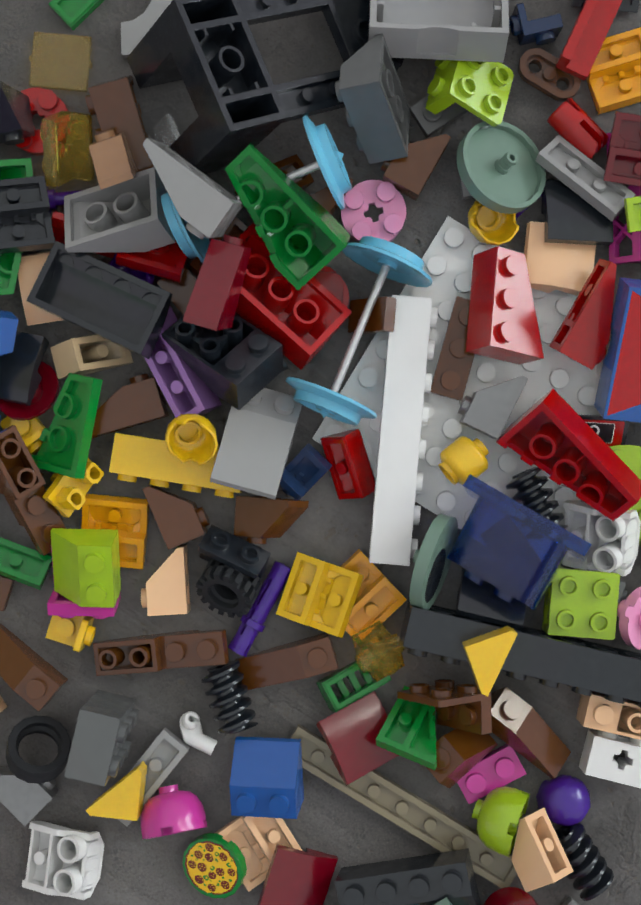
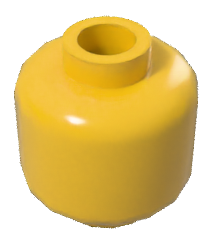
M460 436L440 453L441 463L438 466L453 485L460 483L467 486L488 469L486 455L489 454V451L478 438L472 441L468 437Z

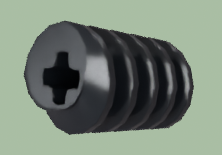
M537 466L512 476L513 480L505 486L506 489H517L518 491L511 498L512 502L522 501L523 503L516 510V513L528 514V517L521 525L533 526V530L526 535L527 539H540L568 527V525H557L564 518L563 513H552L559 506V503L555 500L547 501L554 491L552 488H541L548 481V477L536 476L542 470Z
M239 660L229 661L227 664L216 665L207 669L209 674L201 680L202 683L213 684V687L206 691L205 694L206 696L217 697L209 707L220 708L221 710L220 713L213 717L214 721H224V725L217 730L218 734H234L250 729L258 724L251 721L255 717V711L253 709H246L252 703L251 698L242 696L248 691L247 685L237 684L244 678V674L242 672H233L240 666Z
M577 823L556 829L555 832L573 869V872L566 877L569 879L576 878L573 882V887L576 890L583 889L580 893V898L583 901L596 898L612 883L614 878L612 869L607 867L605 858L599 856V849L597 846L592 845L591 836L585 834L584 825Z

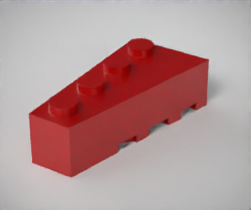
M551 389L507 427L496 441L503 448L509 447L521 455L520 459L530 466L534 464L551 475L549 478L558 485L562 483L576 492V497L612 521L637 504L641 498V480L554 389Z

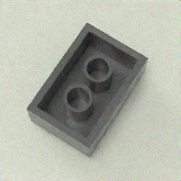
M98 690L80 708L65 770V778L103 787L106 786L111 777L116 778L118 770L122 769L123 763L127 761L132 742L127 741V736L135 728L139 710L134 709L136 699Z

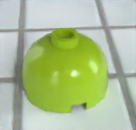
M507 786L497 787L488 793L485 800H477L472 818L477 819L476 832L486 847L509 857L515 844L519 820L523 818V814L527 810L530 798L529 793Z

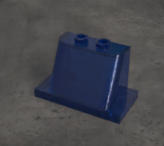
M470 474L463 487L467 494L477 499L447 558L467 570L464 574L466 578L480 586L486 581L496 587L493 592L496 596L508 603H511L514 598L535 611L567 556L571 554L584 562L591 551L592 544Z

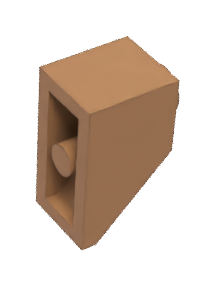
M114 129L94 135L96 142L91 143L89 149L100 189L102 190L133 179L138 170L124 132L115 135Z

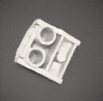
M564 501L563 508L566 509L565 525H568V527L564 529L563 553L559 558V564L579 570L589 569L591 571L618 573L620 576H626L631 573L638 555L641 526L637 510H627L616 520L612 521L585 502Z
M31 821L29 829L32 830L26 878L22 880V887L46 895L71 897L80 900L91 897L101 876L104 843L98 831L88 832L66 828L46 821Z

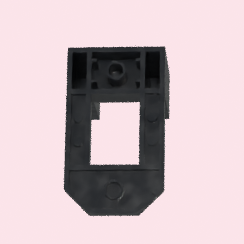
M172 0L130 53L127 60L139 89L179 80L184 81L198 118L169 148L204 174L225 169L249 144L256 147L281 123L300 119L305 115L312 116L345 107L344 102L338 101L335 91V82L340 79V70L274 85L249 25L322 11L343 62H345L368 42L370 0ZM392 58L396 72L402 66L404 58Z

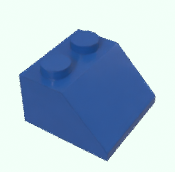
M236 737L229 785L231 816L297 819L304 800L301 739Z

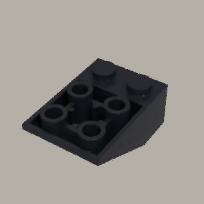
M236 313L232 328L215 331L183 321V315L161 334L162 338L209 389L237 410L246 405L283 371L282 344Z

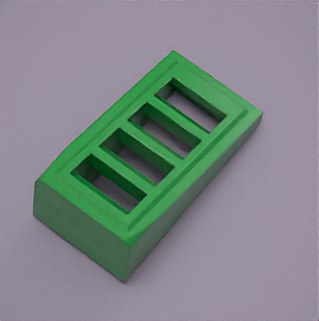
M374 651L316 682L329 709L337 712L392 679L378 652ZM369 663L378 677L374 681L365 666ZM357 670H359L364 682L366 683V685L362 687L354 673ZM345 677L348 678L354 690L351 693H349L346 685L342 680ZM333 684H336L342 696L337 699L331 688Z

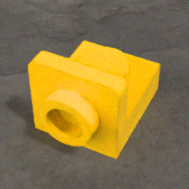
M7 416L0 421V426L3 430L11 425L16 426L31 455L39 451L43 442L39 438L45 426L38 417L20 421Z
M52 615L45 638L72 646L73 651L80 652L86 645L91 646L96 633V627L92 626L94 618L92 616L61 618Z

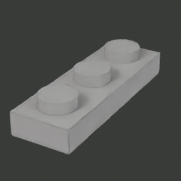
M560 135L556 136L538 153L535 160L611 221L625 209L624 199L632 198L636 195L622 183L604 181L605 170Z
M166 727L131 769L133 770L142 761L147 765L143 806L190 749L186 743ZM118 819L127 827L132 822V820Z

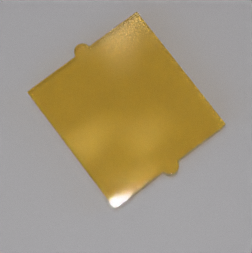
M34 32L32 55L28 58L31 62L29 86L87 92L89 69L93 67L90 61L92 38L88 36Z

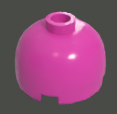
M178 784L158 788L159 795L148 799L141 812L143 840L208 827L202 802L190 791H179Z

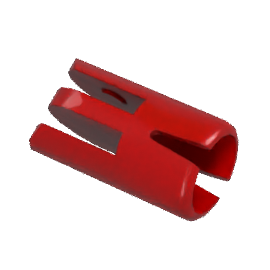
M572 98L564 101L547 119V122L562 138L589 159L598 153L609 141L608 135Z

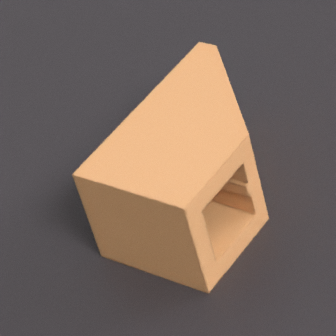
M592 691L591 696L581 694L576 719L583 727L641 740V708L637 706V702L625 699L624 704L612 702L605 699V695Z

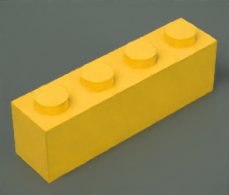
M115 433L109 472L117 473V480L136 483L137 477L150 479L149 485L169 488V483L173 482L182 484V490L196 493H201L202 487L215 489V496L234 498V492H242L238 489L210 482L219 449H217L214 458L199 466L193 461L181 463L178 458L168 451L165 440Z

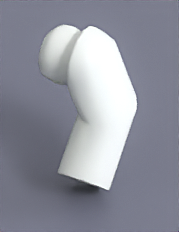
M188 711L184 713L179 721L183 741L187 745L211 756L217 740L203 734L200 717L196 712Z

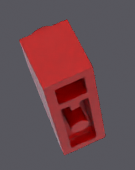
M604 259L598 260L549 347L591 370L604 359L607 352L606 346L610 341L617 265Z

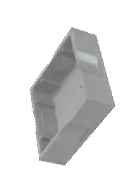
M370 0L368 41L375 35L383 33L391 58L503 63L509 37V0Z

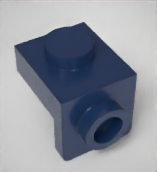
M524 3L516 4L513 16L509 17L511 33L513 36L518 37L520 46L536 42L538 46L549 44L556 40L555 37H558L563 28L560 13L528 21Z
M308 443L285 467L280 488L288 496H292L295 500H300L333 465Z

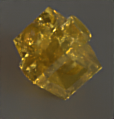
M380 621L351 636L356 652L355 660L363 673L369 672L376 682L396 673L405 666L402 656L405 648L401 643V639L396 633L391 635Z

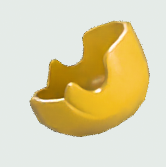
M477 200L468 212L469 230L479 242L501 245L510 242L519 230V225L516 222V213L504 214L495 212L483 206Z
M181 414L168 424L165 433L167 449L181 463L193 461L201 466L215 457L218 440L215 427L209 419L198 414Z

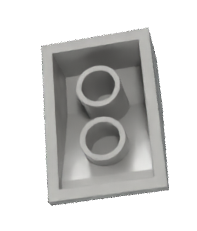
M146 138L143 146L179 216L188 222L185 228L200 239L204 237L207 239L222 237L242 209V202L163 142Z
M155 167L137 172L133 179L102 190L98 185L64 196L66 251L68 253L147 252L175 243V238L167 223L161 203V196L167 193V190Z
M263 388L240 410L231 406L210 482L275 500L302 410V405L293 399L294 396Z

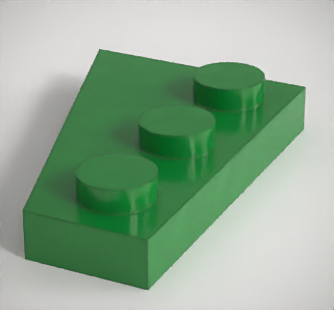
M74 373L68 374L53 407L55 416L49 428H44L39 439L43 442L37 455H31L38 468L72 478L84 479L102 379Z

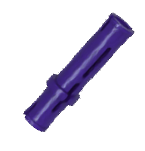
M275 560L250 611L241 617L242 623L228 645L229 649L241 656H247L259 631L263 632L265 628L264 622L288 580L291 568Z

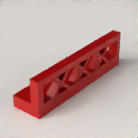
M585 0L555 68L584 81L587 79L622 0Z

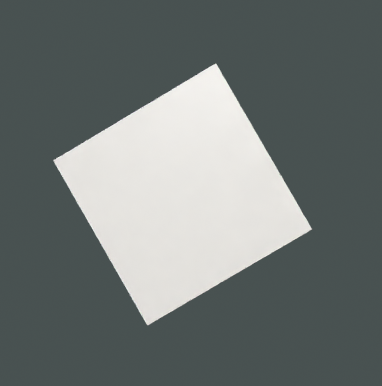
M449 216L444 221L422 258L424 262L423 271L431 277L432 285L427 288L405 285L400 294L403 296L433 298L432 307H438L436 327H430L429 340H435L433 360H427L426 373H432V380L455 298L459 296L470 300L473 257L475 254L497 247V245L479 242L470 232L469 228ZM531 288L544 359L518 365L475 354L462 401L466 395L472 397L476 391L520 376L528 378L501 435L507 427L551 389H554L578 415L601 416L594 404L603 360L591 370L549 347L578 296L559 290L546 293ZM388 332L376 333L340 394L373 410L377 417L375 419L361 418L359 424L354 426L326 416L312 438L322 445L320 440L322 437L359 429L375 478ZM609 341V343H608L607 346H606L607 352H608V348H609V345H610V341ZM424 393L423 406H429L428 426L421 427L420 439H426L425 459H419L418 472L423 473L422 492H416L415 502L436 515L443 513L455 517L459 529L485 545L487 544L484 542L481 534L508 514L526 536L533 530V526L521 525L528 517V514L516 513V510L523 503L522 501L512 502L511 498L518 491L517 489H506L505 486L513 480L512 476L536 467V465L530 466L521 460V455L509 447L505 449L497 444L496 441L498 439H493L460 423L462 415L458 413L462 401L433 393ZM460 436L468 437L472 441L478 438L489 451V454L486 455L488 469L467 486L460 483L453 485L438 466L441 463L440 453ZM541 470L536 476L548 477V481L541 488H552L554 491L547 501L555 500L559 503V506L552 513H563L564 518L557 525H565L566 509L563 508L564 501H580L581 499L576 497V492L562 483L558 485L549 478L551 475ZM561 531L540 539H528L542 561L546 558Z

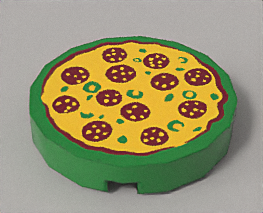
M204 833L196 837L184 852L182 863L185 875L191 885L201 894L211 898H226L233 895L243 883L247 871L245 857L235 843L222 839V835Z

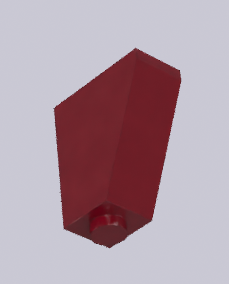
M223 234L222 240L211 239L183 317L184 322L215 331L232 328L252 249L242 246L244 239Z

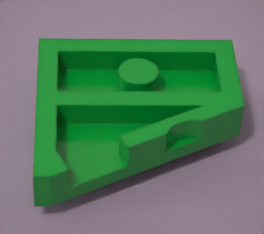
M404 686L402 690H407L409 687ZM398 698L376 738V746L435 771L437 767L435 707Z

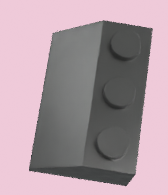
M383 33L377 34L341 65L340 79L335 82L337 99L345 104L347 123L350 128H355L357 147L360 152L364 151L369 164L408 157L410 108Z

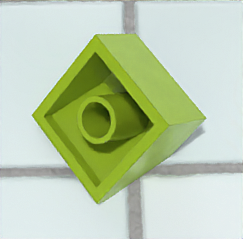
M52 528L51 546L54 591L80 607L114 608L121 591L118 530Z

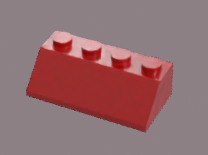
M252 223L238 237L244 239L242 246L252 249L236 312L243 319L280 342L283 346V355L302 370L326 345L352 314V311L314 277L300 290H297L274 267L269 257L270 253L262 237L260 238L255 230L256 225Z

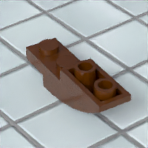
M11 425L0 432V487L19 525L25 527L38 553L45 556L51 552V529H66L55 507L42 497L46 492L43 486L46 482L16 426Z
M226 629L178 631L93 643L96 676L158 672L162 669L224 665L229 662Z

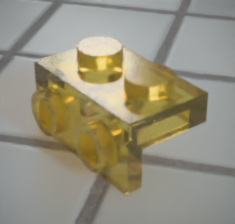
M60 111L41 119L40 137L43 141L44 154L42 170L45 174L46 186L59 187L73 179L93 180L94 164L89 145L93 143L91 115Z

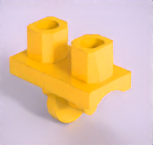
M88 458L84 479L53 473L50 478L53 483L42 497L52 504L63 517L69 518L74 510H80L86 501V493L93 484L99 483L104 476V472Z

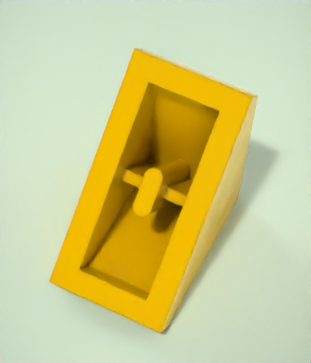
M509 626L462 642L477 687L481 694L487 697L518 635Z
M144 761L94 800L86 809L89 816L137 821L141 815L144 803L147 765Z

